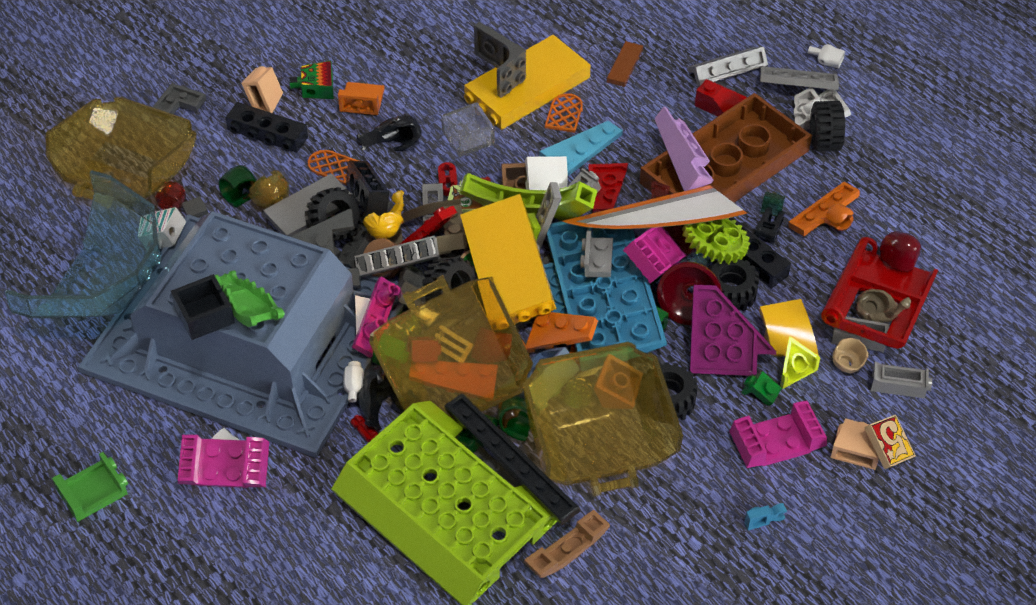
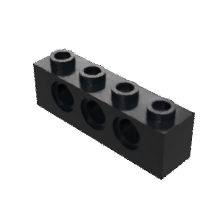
M236 102L225 117L227 129L230 132L247 136L252 140L256 139L265 142L270 146L281 147L285 151L298 153L308 138L307 124L243 103Z
M348 161L346 185L356 196V200H359L365 214L368 215L374 212L380 216L387 213L390 192L368 161Z
M736 221V223H735L736 225H742V224H741L740 222H738V221ZM742 226L741 230L747 231L745 236L750 238L748 241L750 243L749 249L742 260H747L750 262V265H754L755 271H758L759 280L772 289L789 276L791 263L774 251L771 246L761 241L754 233H751Z

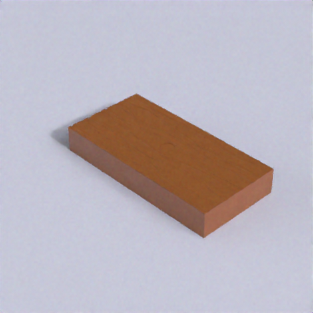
M753 93L692 133L710 160L704 167L713 179V182L708 185L712 186L733 203L806 154L810 149L812 139L810 133L756 93ZM668 151L663 152L641 167L639 183L657 198L684 191Z

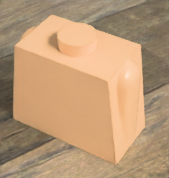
M260 66L255 68L241 84L252 107L273 113L283 91L273 68Z
M845 418L844 423L838 427L830 458L876 470L879 457L864 428L869 424Z

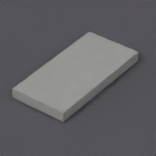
M762 66L760 69V82L838 90L839 88L837 74Z
M331 173L263 210L264 216L281 234L291 237L311 227L310 224H306L305 220H308V216H305V211L309 210L306 205L308 202H311L310 198L329 188L341 187V190L346 188ZM329 203L326 208V217L332 216L339 212L340 209L335 204Z

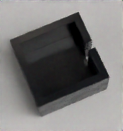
M214 274L171 290L175 310L191 340L235 323L232 306L224 291L222 292V288Z

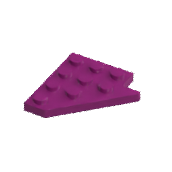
M693 285L690 371L700 374L756 375L757 354L776 355L777 351L717 286Z

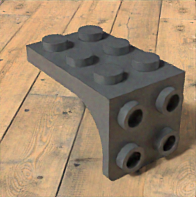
M481 22L474 25L475 55L498 68L497 96L502 98L526 79V50L497 33L489 26Z

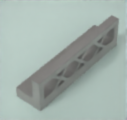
M752 47L688 66L687 70L689 73H694L696 83L700 86L706 79L714 82L767 66L768 62L764 47Z

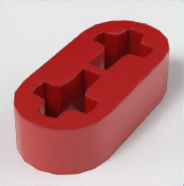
M450 162L442 163L438 167L439 183H443V195L449 196L450 188H447L446 183H450V187L458 185L456 167ZM446 170H449V175H445Z

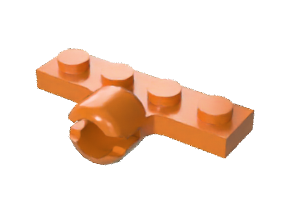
M846 182L841 183L788 221L789 228L802 236H806L823 223L838 231L847 230L853 223L854 212L846 206L860 196V190Z

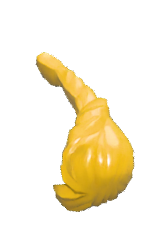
M400 190L392 195V201L395 205L390 212L380 216L373 212L364 218L363 224L371 236L376 239H388L396 234L400 224L404 223V219L401 216L405 206L403 201L404 191Z

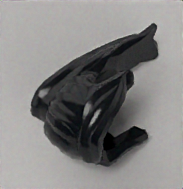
M404 114L385 120L367 134H357L356 140L361 143L363 151L368 146L392 141L403 143V145L393 148L395 151H403L413 146L419 140L422 130L414 117Z
M382 364L370 367L364 374L363 387L357 393V402L367 419L364 423L369 428L374 427L382 430L378 417L382 401L391 394L393 397L392 402H397L400 398L402 381L399 371L392 365Z

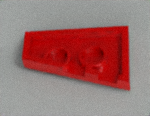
M628 163L588 164V172L592 171L599 177L598 182L601 186V189L596 194L592 213L615 208L628 170Z
M453 205L446 209L444 207L437 209L433 213L434 216L427 219L420 228L400 244L434 236L457 213Z

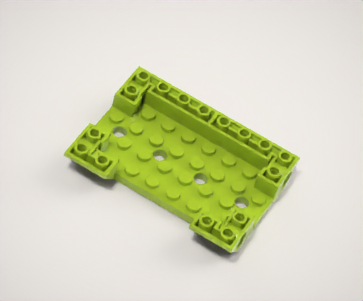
M432 401L413 403L346 462L331 490L460 605H472L500 578V568L527 542L534 545L557 521L522 486L513 487L460 443L455 437L463 430V427ZM394 445H401L403 450L396 453L391 451V448ZM428 473H433L437 477L433 481H427L424 479V476ZM461 502H467L471 505L467 510H461L457 506ZM500 531L506 536L502 540H496L492 535Z

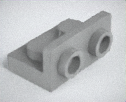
M587 231L586 238H582V251H585V255H581L580 262L581 268L585 269V277H611L613 238H592L591 231Z

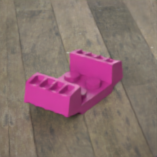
M663 227L647 230L623 249L624 253L626 252L630 257L629 259L635 263L649 283H652L670 267L679 263L687 256L680 248V245H677L674 241L675 239Z
M808 401L793 403L791 414L753 424L750 416L742 417L733 422L729 431L746 468L770 465L809 454L814 450L827 446V437Z
M182 435L177 482L178 484L197 486L266 488L270 442L258 437H247L246 440L201 439L199 435Z

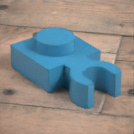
M783 503L776 504L772 508H769V505L754 507L746 511L744 524L747 530L766 526L771 521L784 520V513L787 510Z

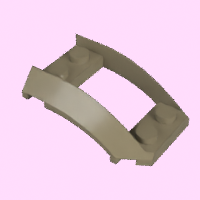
M461 199L432 202L401 214L405 223L414 218L432 214L441 207L446 209L453 205L457 213L443 226L444 235L436 237L439 255L451 253V250L464 249V251H468L467 238L460 214H463ZM400 224L396 234L388 238V240L398 245L403 241L402 224Z

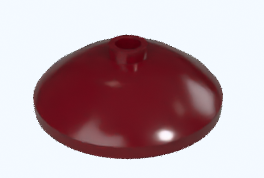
M681 262L673 265L662 275L657 288V297L662 310L669 313V318L684 325H692L693 292L689 290V287H693V285L717 286L722 292L716 275L706 266L696 262Z

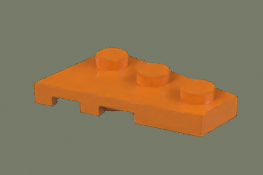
M555 312L538 315L535 318L524 349L527 353L535 352V349L554 348V345L559 344L572 345L592 341L598 320L592 316Z

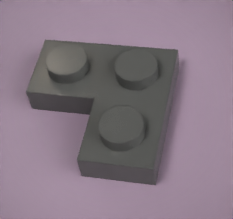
M171 83L152 107V113L170 119L179 107L197 112L206 101V95Z

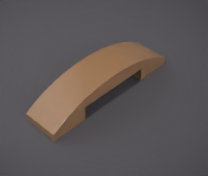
M592 510L577 521L576 527L548 548L544 549L541 547L527 557L524 563L539 578L549 576L567 566L592 546L609 529L610 524L595 510Z

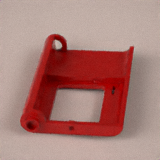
M863 237L859 239L821 313V318L832 327L892 348H902L910 336L938 269L934 268L930 272L916 267L908 272L897 270L884 262L880 255L877 254L878 245L874 239ZM868 243L871 244L873 250L866 251ZM868 289L884 290L893 297L896 303L899 304L902 300L909 297L911 304L908 309L900 312L892 320L887 333H883L866 325L845 319L859 291Z

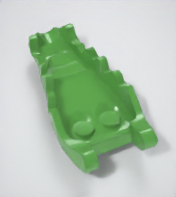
M235 270L230 271L228 274L224 273L220 277L218 274L215 275L222 288V292L224 291L232 306L234 317L243 325L253 327L258 322L270 319L278 320L284 317L283 309L275 304L270 293H265L263 287L257 288L255 281L250 282L249 279H239Z

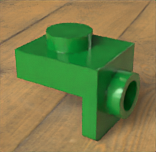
M762 371L756 375L751 374L745 380V387L741 393L747 395L752 392L764 404L770 406L774 403L782 388Z

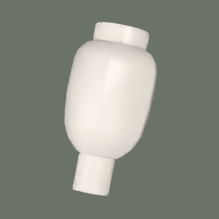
M357 361L349 362L348 366L344 369L343 386L348 393L349 402L357 401V393L363 387L365 373L361 363Z

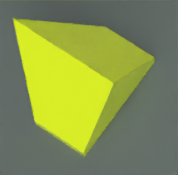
M790 336L780 383L782 389L816 372L820 363V357Z

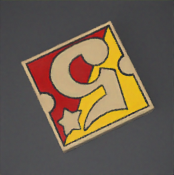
M896 415L864 427L884 469L916 456Z

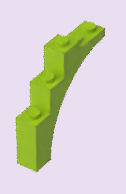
M467 173L464 175L459 193L484 206L520 194L527 213H534L536 216L546 190L508 187ZM580 181L571 186L560 188L562 199L554 218L563 221L579 217L593 209L597 190Z

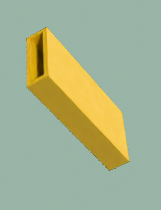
M551 35L526 50V79L514 87L510 93L502 98L497 96L498 68L495 67L464 85V99L468 104H472L480 115H485L493 126L496 125L502 130L552 101L558 95L589 79L591 65L555 35Z
M520 194L460 214L488 316L495 330L505 329L518 322H526L530 318L546 315L557 309L528 213Z

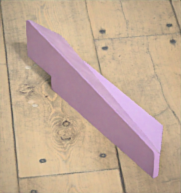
M663 107L655 117V122L683 190L687 191L711 184L713 179L704 168L710 160L686 123L680 118L675 120L668 109Z

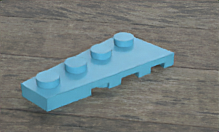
M606 121L541 150L539 156L567 157L569 176L622 136L623 130L610 121Z

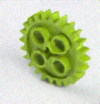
M729 218L686 224L682 228L684 231L682 236L686 237L685 242L691 243L689 248H696V254L702 253L704 259L707 256L710 257L711 262L717 259L720 264H722L723 260L727 264H730L731 261L737 263L738 259L742 260L743 256L746 255L750 245L748 242L750 238L745 236L747 231L741 230L742 225H736V220L730 221Z

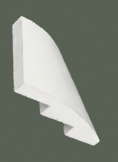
M809 87L794 96L795 123L804 130L810 129L811 108L815 101H840L844 109L845 118L851 115L850 109L836 90L828 89L817 95L815 90Z
M526 157L527 180L525 184L527 190H547L550 182H558L559 189L567 187V157Z

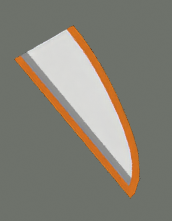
M708 185L563 220V222L589 228L639 229L709 222L748 213Z

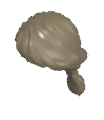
M868 289L857 297L855 307L859 318L884 323L891 322L900 312L908 309L911 300L907 297L898 305L893 297L884 290Z

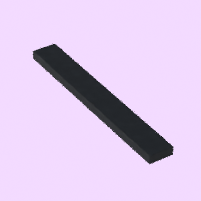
M460 394L444 405L445 411L561 526L580 512V508L464 394Z

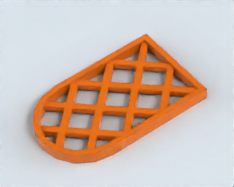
M561 94L555 97L547 116L545 128L575 133L583 110L582 100L574 94ZM565 97V101L561 102L559 98ZM577 99L579 102L574 104L572 100ZM569 102L571 106L566 108L564 104ZM561 105L563 109L558 111L556 107ZM575 108L577 111L571 113L569 110ZM566 111L569 115L563 117L561 113ZM558 115L560 119L555 121L553 117ZM572 117L573 121L568 122L566 120L567 118ZM564 121L566 124L560 126L558 122Z
M319 150L309 157L308 167L313 173L323 177L340 171L342 175L335 177L341 184L346 185L347 174H344L343 170L347 169L348 166L341 167L340 163L359 160L334 151ZM324 154V157L317 158L316 155ZM329 158H336L335 162L329 163ZM326 160L327 164L320 165L319 161ZM316 162L317 166L311 167L310 163ZM338 164L339 168L332 170L331 165ZM329 167V171L322 172L321 168Z

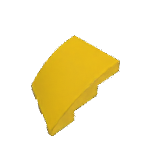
M802 299L760 306L759 313L766 327L764 338L777 351L774 356L782 357L786 355L789 336L819 356L813 330Z

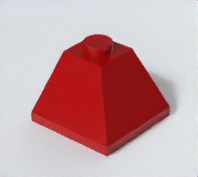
M706 79L696 90L695 106L718 117L747 97Z

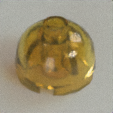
M279 170L271 171L272 175L267 178L263 175L249 190L251 195H248L249 198L261 209L265 210L289 197V182Z

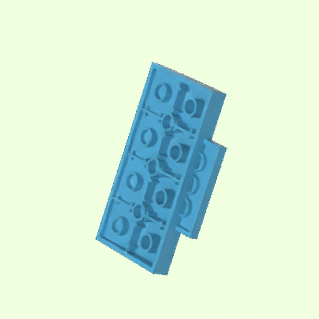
M563 221L552 223L546 234V239L553 263L543 264L557 308L551 312L592 316L598 320L592 341L574 344L580 369L583 370L602 365L608 352L624 360L667 346L648 279L642 275L639 268L623 251L625 247L636 239L633 229L589 228L567 224ZM587 231H591L592 238H613L611 277H585V269L581 268L580 262L581 255H585V251H582V238H586Z

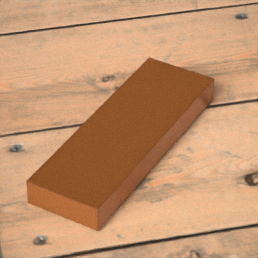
M625 41L607 77V83L622 87L626 86L643 51V45Z

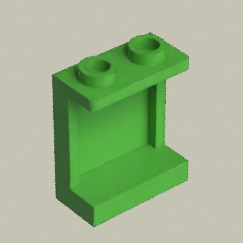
M104 452L99 453V462L64 480L62 475L58 474L52 478L57 492L77 522L128 494L125 487L128 485L125 476L122 472L117 473V466L112 457L107 458Z

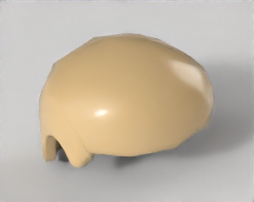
M854 338L843 339L834 349L832 355L833 362L842 372L849 374L858 372L865 365L868 358L867 348L860 340Z

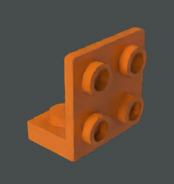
M347 82L345 90L339 89L338 92L340 112L378 115L385 86Z

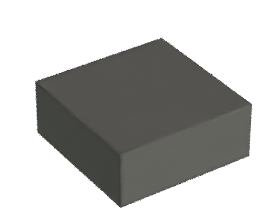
M200 196L181 203L186 216L189 214L200 218L209 214Z

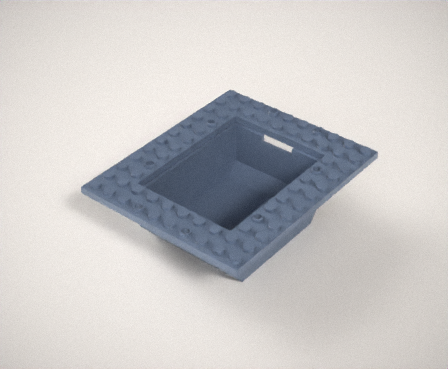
M211 211L202 219L188 214L185 217L186 224L175 245L162 249L78 366L79 372L317 458L349 404L348 393L343 386L344 369L348 366L349 362L357 361L361 363L365 373L373 363V356L369 358L352 348L356 337L355 295L370 299L379 277L369 275L360 278L361 288L356 289L353 288L352 273L348 270L351 268L344 266L329 249ZM235 270L239 279H249L250 282L255 281L257 288L263 287L265 293H270L275 304L281 307L285 313L282 319L265 320L258 322L253 327L243 325L234 317V324L191 340L175 310L171 290L213 274H218L220 277L224 273L228 274L230 271ZM398 296L395 297L388 316V327L383 330L382 334H390L395 326L394 324L398 321L406 307L405 304L399 302ZM332 337H335V341L316 370V363Z

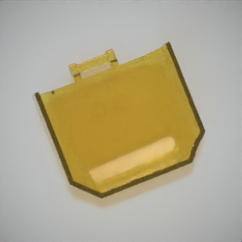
M115 97L114 102L103 103L101 99H93L46 132V158L64 181L75 185L72 189L73 196L96 201L106 208H111L115 200L135 206L156 192L182 169L194 147L196 132L192 130V124L188 119L123 97Z
M444 275L437 277L436 281L411 293L409 291L403 293V298L409 310L389 319L370 334L369 343L404 411L413 403L432 401L450 416L445 411L444 405L460 394H464L482 412L521 394L525 387L528 373L533 365L522 336L493 276L471 280L450 290ZM442 288L444 294L418 306L415 305V300Z
M630 342L540 359L535 366L534 372L523 383L527 414L542 471L555 483L571 485L589 481L593 496H599L602 492L629 486L636 488L639 487L636 470L657 466L678 453L681 449L683 433L658 358L650 352L646 354L636 349V345ZM626 472L628 474L627 478L604 483L598 482V478Z

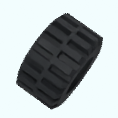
M815 101L813 103L810 115V134L812 135L811 142L815 151H840L845 140V114L840 101Z
M341 187L316 193L317 195L310 198L311 202H308L306 205L309 208L308 211H305V216H308V220H305L306 224H310L312 227L327 220L326 208L329 203L335 204L341 213L352 209L355 229L333 233L334 241L345 239L348 236H352L354 231L360 227L357 224L362 222V217H359L362 209L358 208L360 202L359 200H354L356 196L353 193L348 194L349 190H341Z
M461 257L435 260L433 264L428 265V270L424 272L425 279H422V284H424L422 290L426 295L425 300L430 302L429 306L431 308H435L436 312L452 313L466 311V309L472 307V304H475L476 296L479 295L478 287L480 286L477 281V273L474 272L475 268L470 266L468 260H464Z
M738 259L737 263L731 261L730 264H727L724 260L722 264L714 260L708 268L718 278L722 293L738 310L746 311L747 306L750 308L756 300L759 284L758 271H755L754 265H750V262L747 260ZM724 283H734L738 286H729Z
M664 362V365L656 364L655 368L650 367L647 373H644L643 380L641 381L640 404H642L641 408L643 411L647 410V416L651 417L653 415L655 421L663 419V423H668V420L677 423L678 418L683 421L686 419V415H691L692 410L695 408L698 386L696 378H693L694 374L691 371L687 372L686 367H679L677 363L669 365V362ZM663 389H670L677 392L678 394L665 395L659 391Z

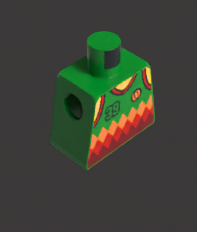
M331 61L301 66V77L289 78L290 89L301 88L303 98L334 99Z

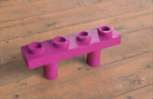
M380 277L375 284L352 345L353 349L369 358L373 356V349L383 330L388 327L387 319L395 297L400 294V287L383 277Z

